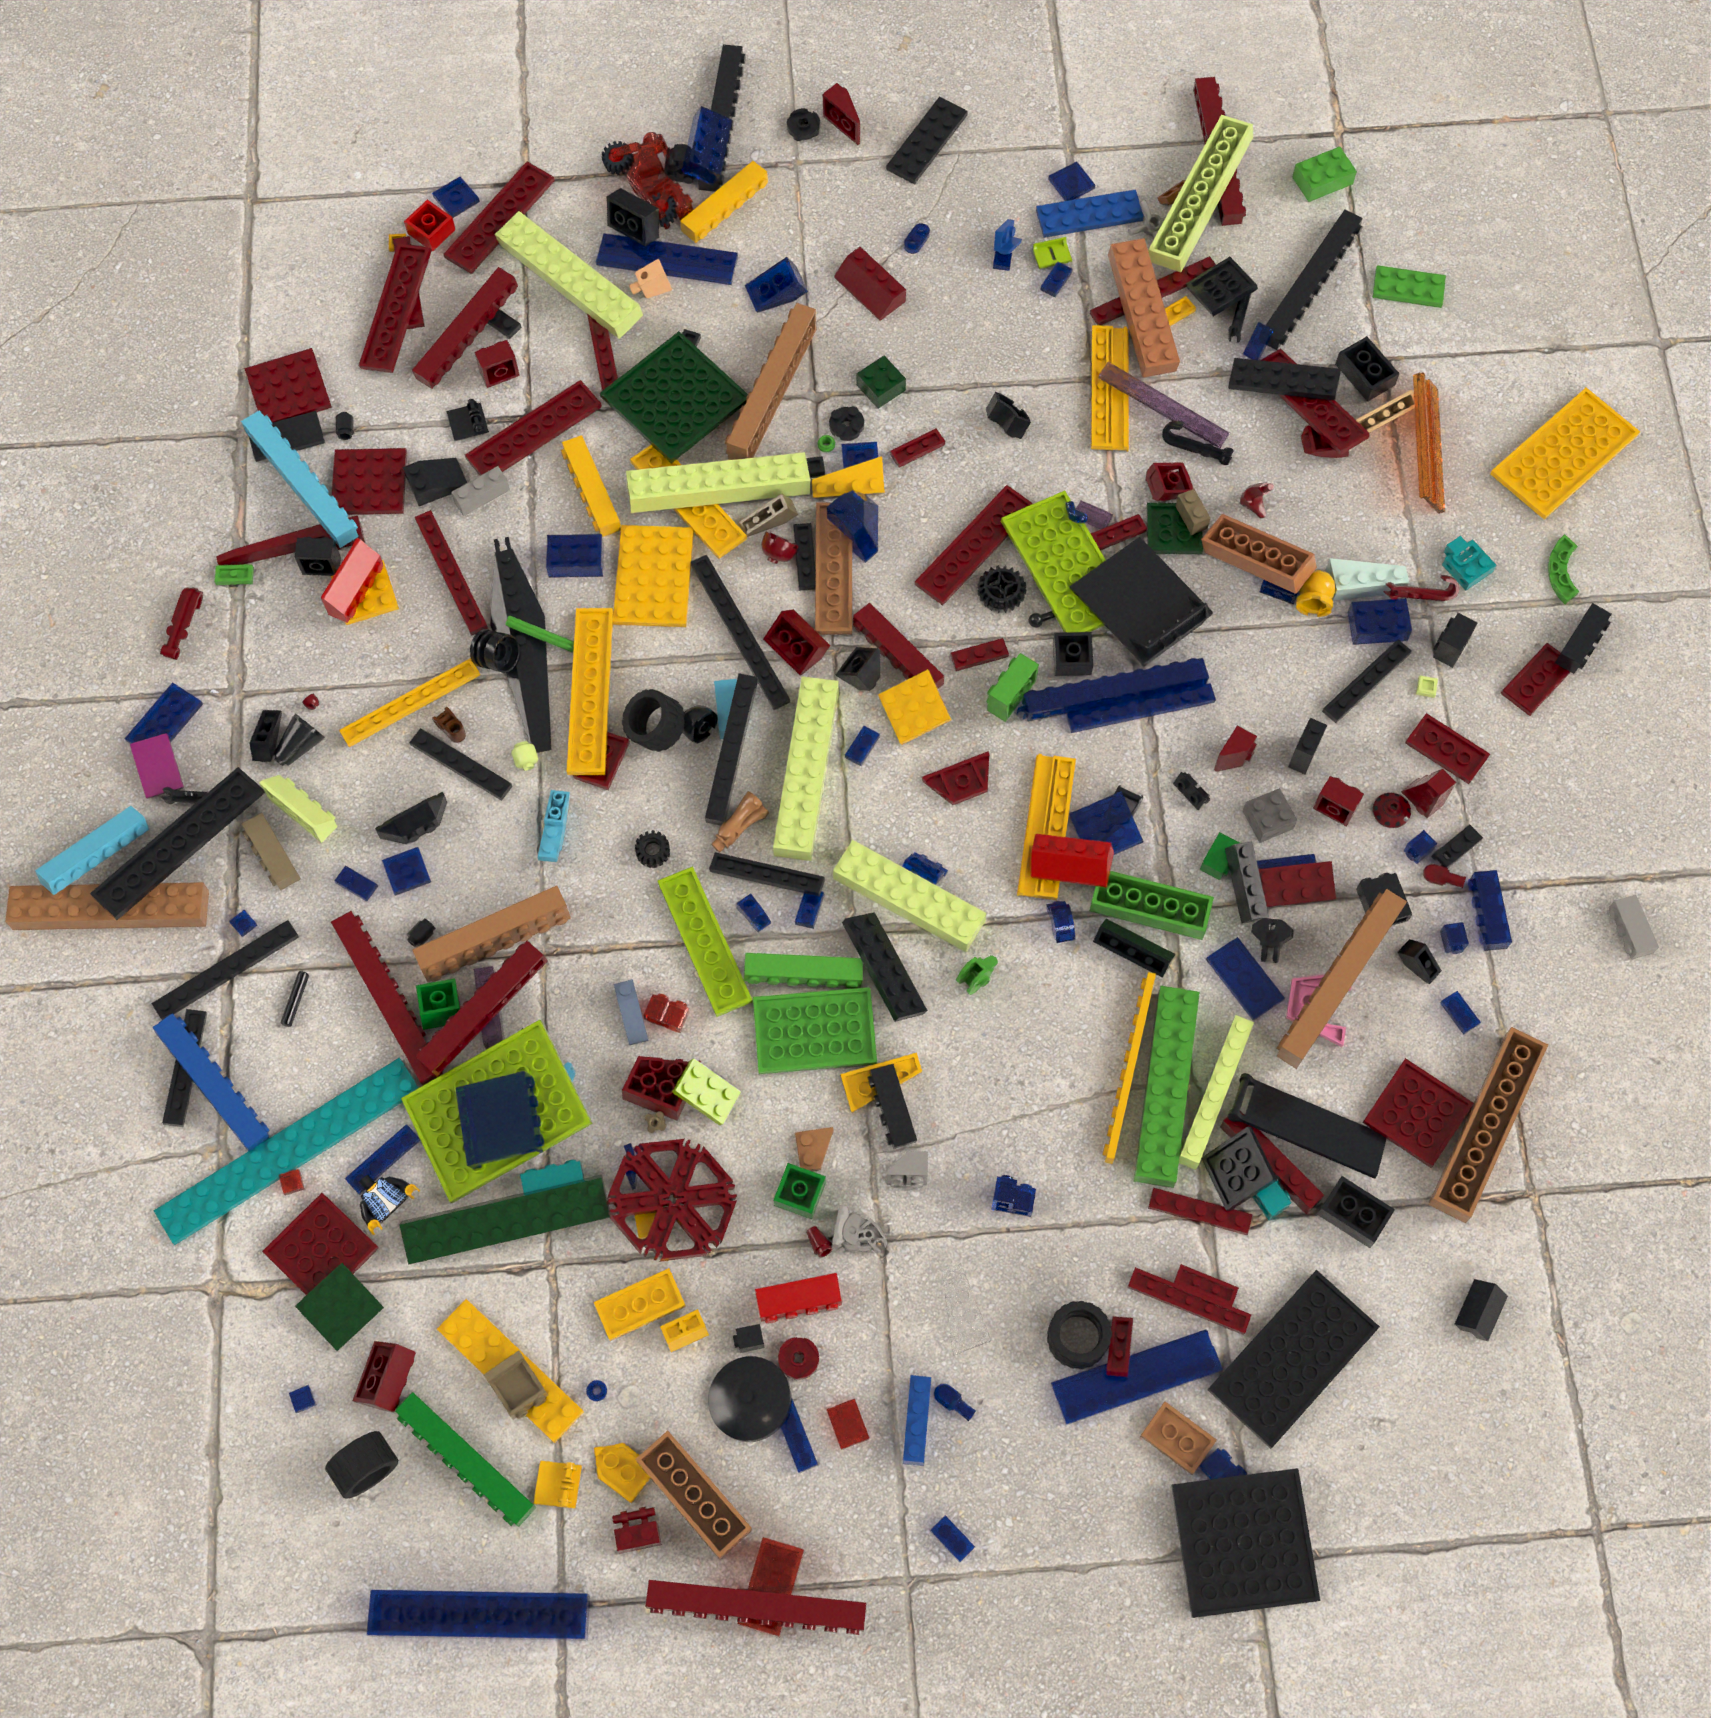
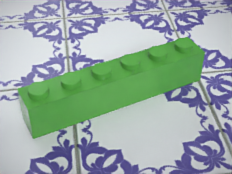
M745 953L744 981H748L750 984L768 982L770 985L787 983L789 986L807 984L809 987L826 985L829 988L846 986V988L854 989L861 987L863 981V962L861 958Z

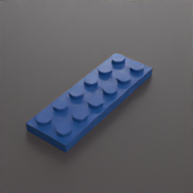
M1136 189L1036 206L1043 238L1140 222L1144 219Z

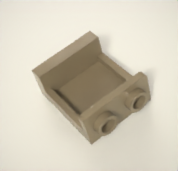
M517 1351L484 1374L487 1382L513 1420L524 1417L528 1413L527 1410L531 1407H538L543 1404L548 1396L520 1351Z

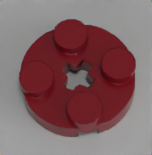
M790 1338L780 1347L778 1355L779 1367L789 1378L796 1381L806 1379L817 1370L819 1351L816 1345L807 1338ZM796 1353L798 1355H804V1357L802 1358V1363L794 1362V1355Z

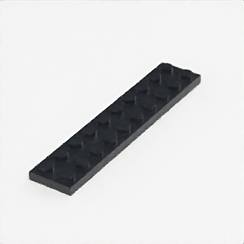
M237 767L95 888L90 895L116 920L120 919L265 793L264 790Z

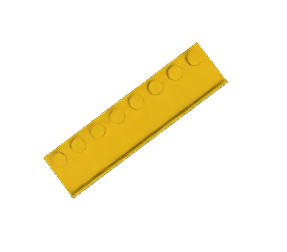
M1092 325L1091 449L1126 450V452L1129 450V328L1127 326L1113 328V326Z
M1036 755L1017 896L1057 901L1059 881L1031 878V852L1035 834L1066 837L1076 763L1075 758Z

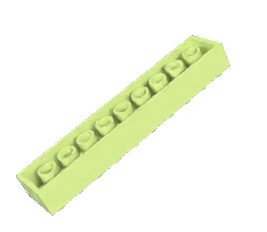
M1224 115L1220 116L1148 249L1151 263L1182 272L1253 139V124Z
M520 211L495 234L502 248L582 311L589 314L591 318H594L618 339L643 316L637 302Z
M805 452L626 471L631 513L776 498L780 494L787 497L810 494V475Z
M801 677L773 844V853L776 857L812 861L839 694V681Z

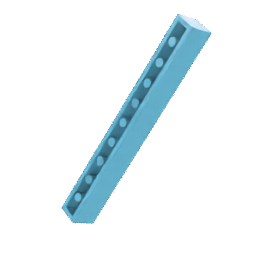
M259 410L242 420V425L248 436L331 538L334 539L339 548L358 537L356 531L358 527L354 520L347 518L348 514L344 508H339L333 495L329 496L326 486L319 484L316 474L314 472L310 473L307 463L305 461L301 462L297 451L290 448V443L286 438L281 437L282 435L276 426H272L270 418L267 415L264 416Z

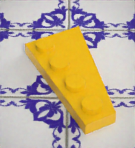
M917 1052L840 1074L851 1113L874 1100L873 1096L876 1093L874 1087L870 1088L867 1079L870 1076V1070L894 1064L900 1085L922 1073Z

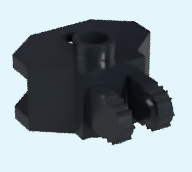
M1262 918L1252 925L1251 933L1260 940V945L1262 946L1261 962H1266L1269 947L1274 948L1273 963H1278L1280 949H1282L1283 944L1293 939L1294 930L1285 921Z

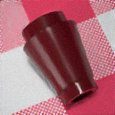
M817 1226L807 1230L806 1233L815 1255L822 1258L832 1252V1243Z

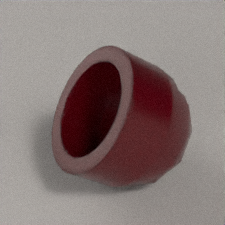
M314 693L308 695L302 701L303 705L310 710H314L316 706H319V700Z

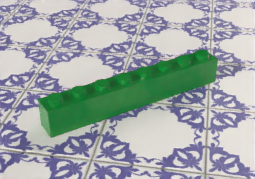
M413 1392L395 1410L399 1415L397 1420L405 1427L409 1424L414 1429L411 1433L421 1441L424 1438L429 1443L426 1447L433 1454L436 1455L439 1452L444 1457L442 1462L449 1469L454 1466L459 1471L457 1476L464 1483L470 1481L474 1485L472 1490L480 1498L485 1495L489 1499L487 1504L495 1512L500 1509L505 1514L502 1518L511 1527L514 1523L520 1527L537 1508Z

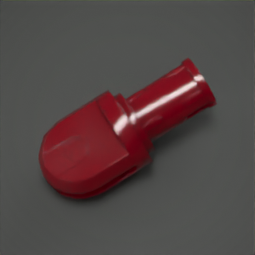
M1430 864L1423 870L1425 880L1440 886L1447 883L1461 888L1464 887L1466 876L1450 873L1447 867Z

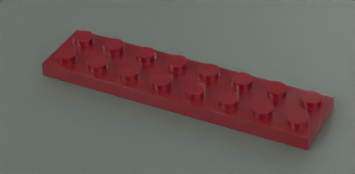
M527 161L444 253V258L472 274L499 244L495 234L518 211L525 215L555 181L554 176Z
M398 243L358 365L361 369L393 373L432 252L430 247Z
M1281 348L1261 360L1297 364ZM1279 395L1339 455L1359 445L1370 436V433L1335 400Z
M579 380L465 454V458L480 476L497 466L503 472L600 409L602 404L582 380Z
M1006 485L915 580V586L943 606L1009 536L1001 523V518L1033 503Z

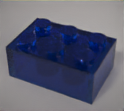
M602 534L547 535L546 569L548 577H603L604 542Z
M1406 598L1357 601L1350 604L1347 614L1353 645L1395 642L1398 639L1401 642L1408 641L1412 633V626Z

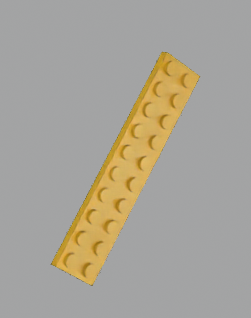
M576 608L567 775H605L613 608Z

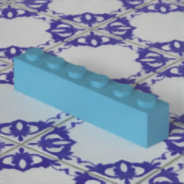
M132 806L128 807L35 870L39 882L55 895L147 832L149 828L145 817Z

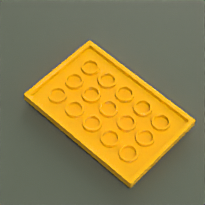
M621 525L613 625L687 626L694 536L691 527Z

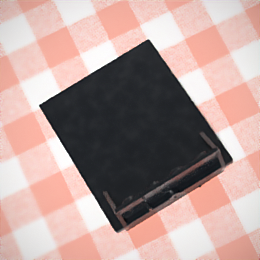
M1141 537L1135 539L1070 586V589L1133 654L1143 667L1188 634L1193 633L1192 631L1201 626L1213 614L1208 604L1204 603Z

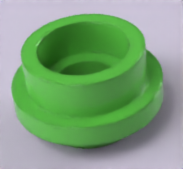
M823 435L818 440L819 450L831 452L835 448V440L830 435Z

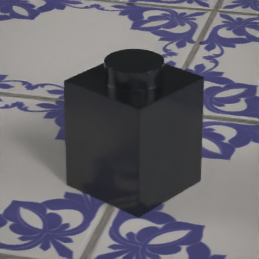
M760 1324L736 1329L737 1335H733L735 1348L739 1347L740 1353L765 1348Z

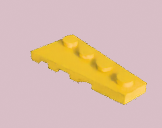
M882 456L811 479L813 498L885 492Z

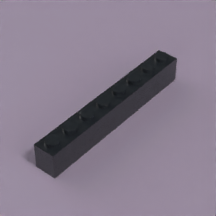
M738 673L706 810V823L721 826L726 822L758 684L757 677Z

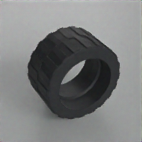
M645 689L635 694L626 705L622 720L623 731L627 738L631 739L634 743L651 751L661 752L675 745L684 731L685 712L677 700L658 690ZM661 707V718L658 725L652 732L647 734L646 726L650 715Z
M1072 1301L1061 1306L1051 1319L1047 1331V1343L1049 1344L1050 1352L1054 1355L1053 1357L1061 1362L1062 1365L1072 1369H1084L1098 1363L1105 1355L1112 1337L1111 1324L1108 1321L1107 1315L1103 1313L1101 1308L1093 1305V1303L1084 1301ZM1083 1317L1095 1325L1098 1330L1099 1339L1092 1351L1084 1354L1074 1353L1063 1345L1060 1339V1328L1067 1319Z
M374 1431L355 1439L339 1450L327 1462L325 1470L342 1497L350 1499L364 1493L382 1481L395 1469L399 1460L381 1432Z

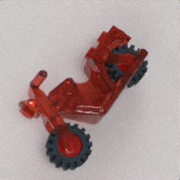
M648 132L643 137L642 144L634 142L627 145L625 142L622 144V141H618L617 144L616 141H613L614 145L609 143L608 148L604 147L605 152L602 151L601 158L607 171L613 175L615 172L617 175H620V172L626 174L625 170L628 171L626 178L632 191L640 199L659 208V224L665 230L670 228L669 222L673 223V218L677 219L678 217L681 221L694 210L691 204L693 203L691 197L682 192L683 189L678 182L674 183L668 176L658 179L659 175L664 173V169L657 154L663 152L665 157L668 148L662 134Z

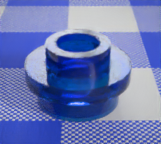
M600 1380L590 1382L586 1389L588 1398L595 1402L603 1400L607 1395L605 1383ZM600 1388V1394L595 1395L593 1393L594 1389Z

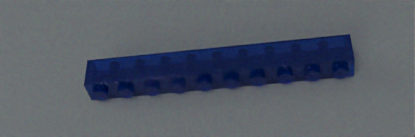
M1191 658L1184 662L1175 661L1169 665H1155L1149 669L1140 668L1129 673L1120 672L1114 676H1101L1094 680L1085 679L1079 683H1066L1059 687L1050 686L1039 691L1030 690L1024 693L1022 704L1027 721H1033L1206 686L1209 675L1203 658Z

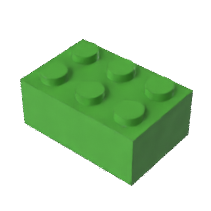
M1339 146L1295 164L1292 178L1308 202L1353 185L1357 171Z
M1021 653L1017 658H1012L1007 671H1003L1000 674L998 683L992 685L987 692L989 695L986 701L988 703L987 711L1004 722L1007 721L1037 681L1039 664Z

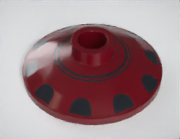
M1384 793L1375 800L1373 815L1381 825L1388 828H1398L1409 820L1411 807L1409 802L1400 794ZM1390 806H1395L1396 810L1391 809Z

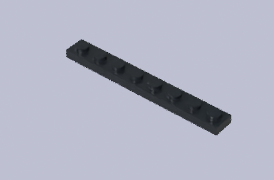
M289 920L151 1004L161 1020H163L170 1014L179 1012L299 938Z

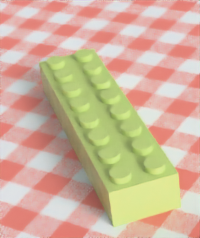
M854 840L851 841L833 869L834 880L964 952L968 951L986 921V912Z

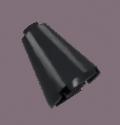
M295 713L274 752L276 756L274 760L282 766L285 764L289 766L320 743L325 737Z

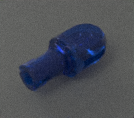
M946 1383L939 1384L935 1388L933 1393L934 1399L948 1411L955 1410L967 1421L973 1417L976 1410L962 1400L961 1393Z

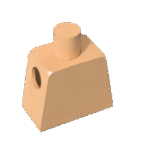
M659 259L636 271L635 275L638 281L629 285L633 295L643 291L646 298L672 290Z

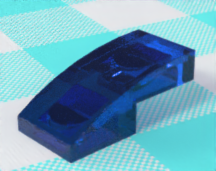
M632 1144L624 1145L625 1152L629 1151L631 1155L635 1156ZM627 1171L626 1176L632 1190H634L637 1186L638 1175L634 1171Z

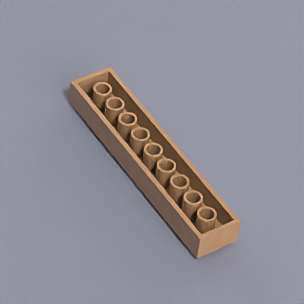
M797 302L794 308L790 309L788 320L783 323L781 334L776 337L774 348L769 351L767 362L762 365L759 378L755 379L752 392H749L747 395V403L741 407L740 417L734 421L731 435L728 434L725 444L727 445L726 454H728V460L754 458L817 330L816 309Z
M203 882L160 883L118 920L110 915L90 895L100 884L68 885L55 895L43 885L9 886L5 923L12 930L206 927L209 890Z
M1388 889L1383 894L1379 892L1373 904L1333 961L1329 971L1327 970L1321 982L1311 994L1308 1002L1301 1009L1297 1016L1300 1019L1295 1018L1287 1031L1289 1036L1285 1034L1276 1048L1279 1050L1278 1058L1293 1068H1298L1407 901Z
M1513 1027L1505 1034L1428 1205L1464 1223L1472 1217L1548 1044Z

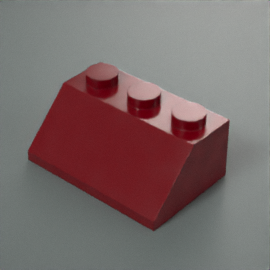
M794 609L781 611L763 638L799 675H803L820 661L831 646Z
M374 1341L352 1401L394 1413L399 1405L402 1390L407 1383V1376L414 1363L416 1352L399 1344Z

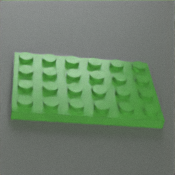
M870 987L753 997L759 1074L877 1064Z

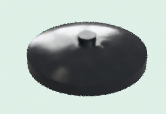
M757 1356L741 1357L726 1364L712 1381L708 1396L710 1415L716 1426L727 1436L742 1442L760 1441L777 1432L786 1421L792 1403L791 1387L785 1374L771 1361Z

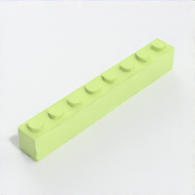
M1235 1015L1180 1154V1164L1194 1170L1197 1169L1254 1022Z

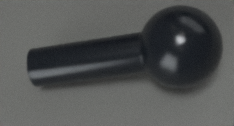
M1052 611L1041 615L1033 613L1029 617V624L1034 628L1040 627L1043 621L1055 618V615Z

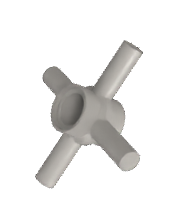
M1143 200L1139 204L1146 219L1142 225L1128 229V233L1131 236L1144 231L1145 234L1153 235L1155 238L1166 217L1161 218L1157 214H1151L1146 200Z

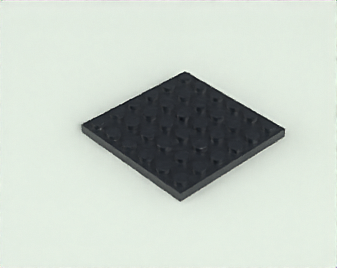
M1298 1468L1171 1484L1191 1618L1321 1601Z

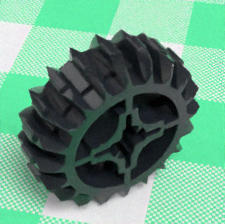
M997 565L996 569L991 567L989 572L985 571L977 584V594L980 596V602H984L985 607L990 606L991 611L996 608L998 613L1001 609L1006 613L1008 608L1013 611L1015 606L1019 607L1020 603L1024 601L1027 591L1024 577L1020 576L1019 571L1014 572L1013 567L1007 569L1006 565L1003 568Z

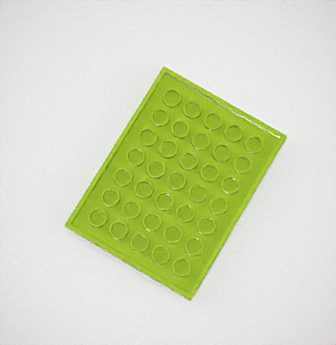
M540 1019L401 1098L450 1203L458 1201L593 1124Z

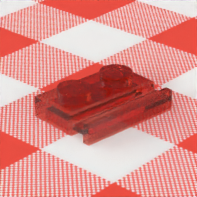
M855 1398L826 1409L841 1450L870 1440Z

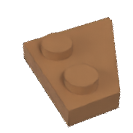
M833 1127L795 1132L801 1168L810 1171L821 1170L834 1132Z

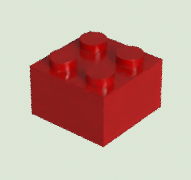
M428 199L404 221L407 234L423 246L430 247L432 252L456 230L453 217Z

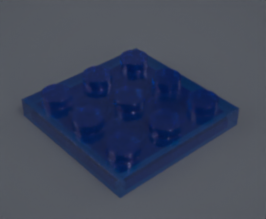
M1122 791L1069 813L1079 839L1110 842L1114 855L1144 842Z

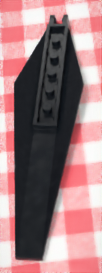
M505 537L507 550L500 551L498 539H494L496 552L494 554L490 626L492 631L510 634L518 640L520 646L518 662L506 674L529 743L535 746L536 753L550 751L552 748L546 642L505 625L508 616H512L546 630L545 615L514 550L511 548L509 537Z

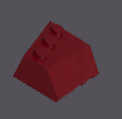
M638 1056L623 1086L622 1099L656 1113L661 1111L664 1113V1116L678 1121L686 1102L672 1091L690 1061Z

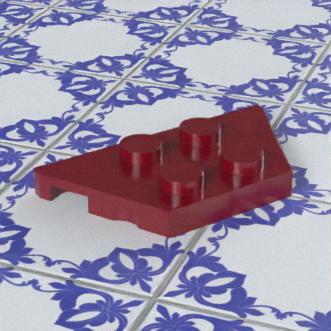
M987 751L922 776V781L952 805L988 792L990 753Z

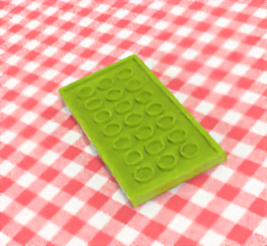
M1064 490L1002 517V525L1063 631L1091 632L1105 626L1070 589L1072 584L1098 567L1106 559L1066 491Z

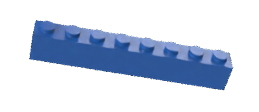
M173 1013L152 1027L154 1032L244 1147L250 1152L256 1146L269 1139L268 1132L270 1130L263 1121L261 1123L257 1121L255 1117L258 1115L251 1106L249 1108L246 1107L243 1103L246 1100L239 1091L237 1093L234 1092L231 1088L234 1086L227 1076L223 1078L219 1073L222 1071L220 1066L215 1061L212 1063L208 1059L210 1054L205 1047L202 1046L200 1048L197 1045L198 1039L192 1031L188 1033L184 1027L187 1025L180 1016L176 1018Z

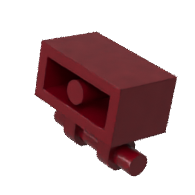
M645 1506L637 1511L627 1512L626 1510L612 1516L613 1524L622 1523L623 1528L614 1529L616 1547L619 1554L662 1545L657 1521H648V1517L656 1516L655 1507L646 1508ZM641 1519L642 1524L629 1525V1521Z

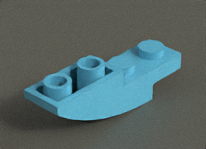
M551 790L544 818L545 826L538 852L539 861H558L559 852L562 850L570 792Z

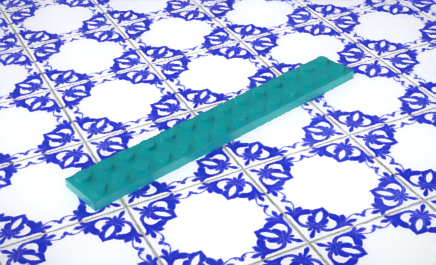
M399 1057L153 1211L172 1244L176 1245L403 1102L402 1097L419 1087Z

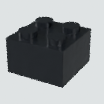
M328 537L297 538L294 557L302 575H335L340 567L341 555L334 539Z
M1457 613L1455 618L1451 617L1433 648L1436 651L1433 658L1453 668L1470 640L1478 622L1460 613Z
M1092 632L1054 633L1053 657L1055 676L1092 675L1094 666Z

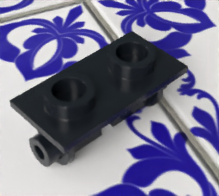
M1180 772L1173 783L1174 786L1197 810H1200L1204 803L1207 804L1211 800L1209 798L1210 795L1201 786L1199 788L1196 787L1198 783L1189 773Z

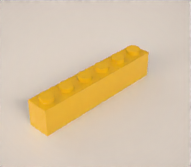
M751 161L680 221L681 232L695 243L705 238L707 233L717 228L719 223L727 219L732 212L739 209L744 202L751 199L757 191L767 185V171L755 161Z
M580 435L563 441L562 457L569 462L567 464L569 473L575 476L573 478L574 484L577 489L580 488L581 490L579 495L582 502H586L588 506L585 508L589 518L593 517L592 525L595 532L599 531L600 536L604 537L621 531L620 520L583 436Z

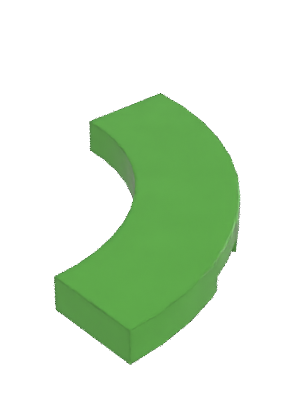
M1564 534L1550 554L1548 576L1554 592L1566 605L1579 593L1567 572L1569 558L1578 546Z

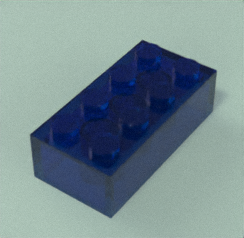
M703 106L699 108L692 121L682 167L683 173L711 185L715 183L721 175L732 119Z

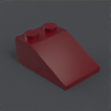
M836 83L822 94L823 117L855 144L859 145V117L848 90Z

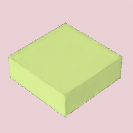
M1419 675L1416 695L1435 698L1438 679Z

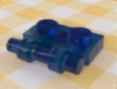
M914 852L904 861L902 867L935 885L948 873V870L942 867V864L934 863L927 859L928 857L924 854L920 855Z

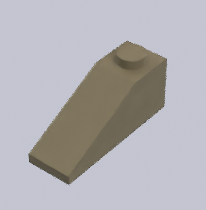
M780 494L738 521L741 530L749 537L783 525L796 517L798 513L793 501L787 496Z

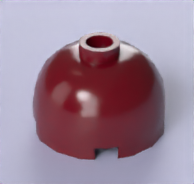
M767 531L761 543L763 553L768 556L767 560L775 564L778 561L787 562L791 560L799 547L797 544L789 543L787 539Z

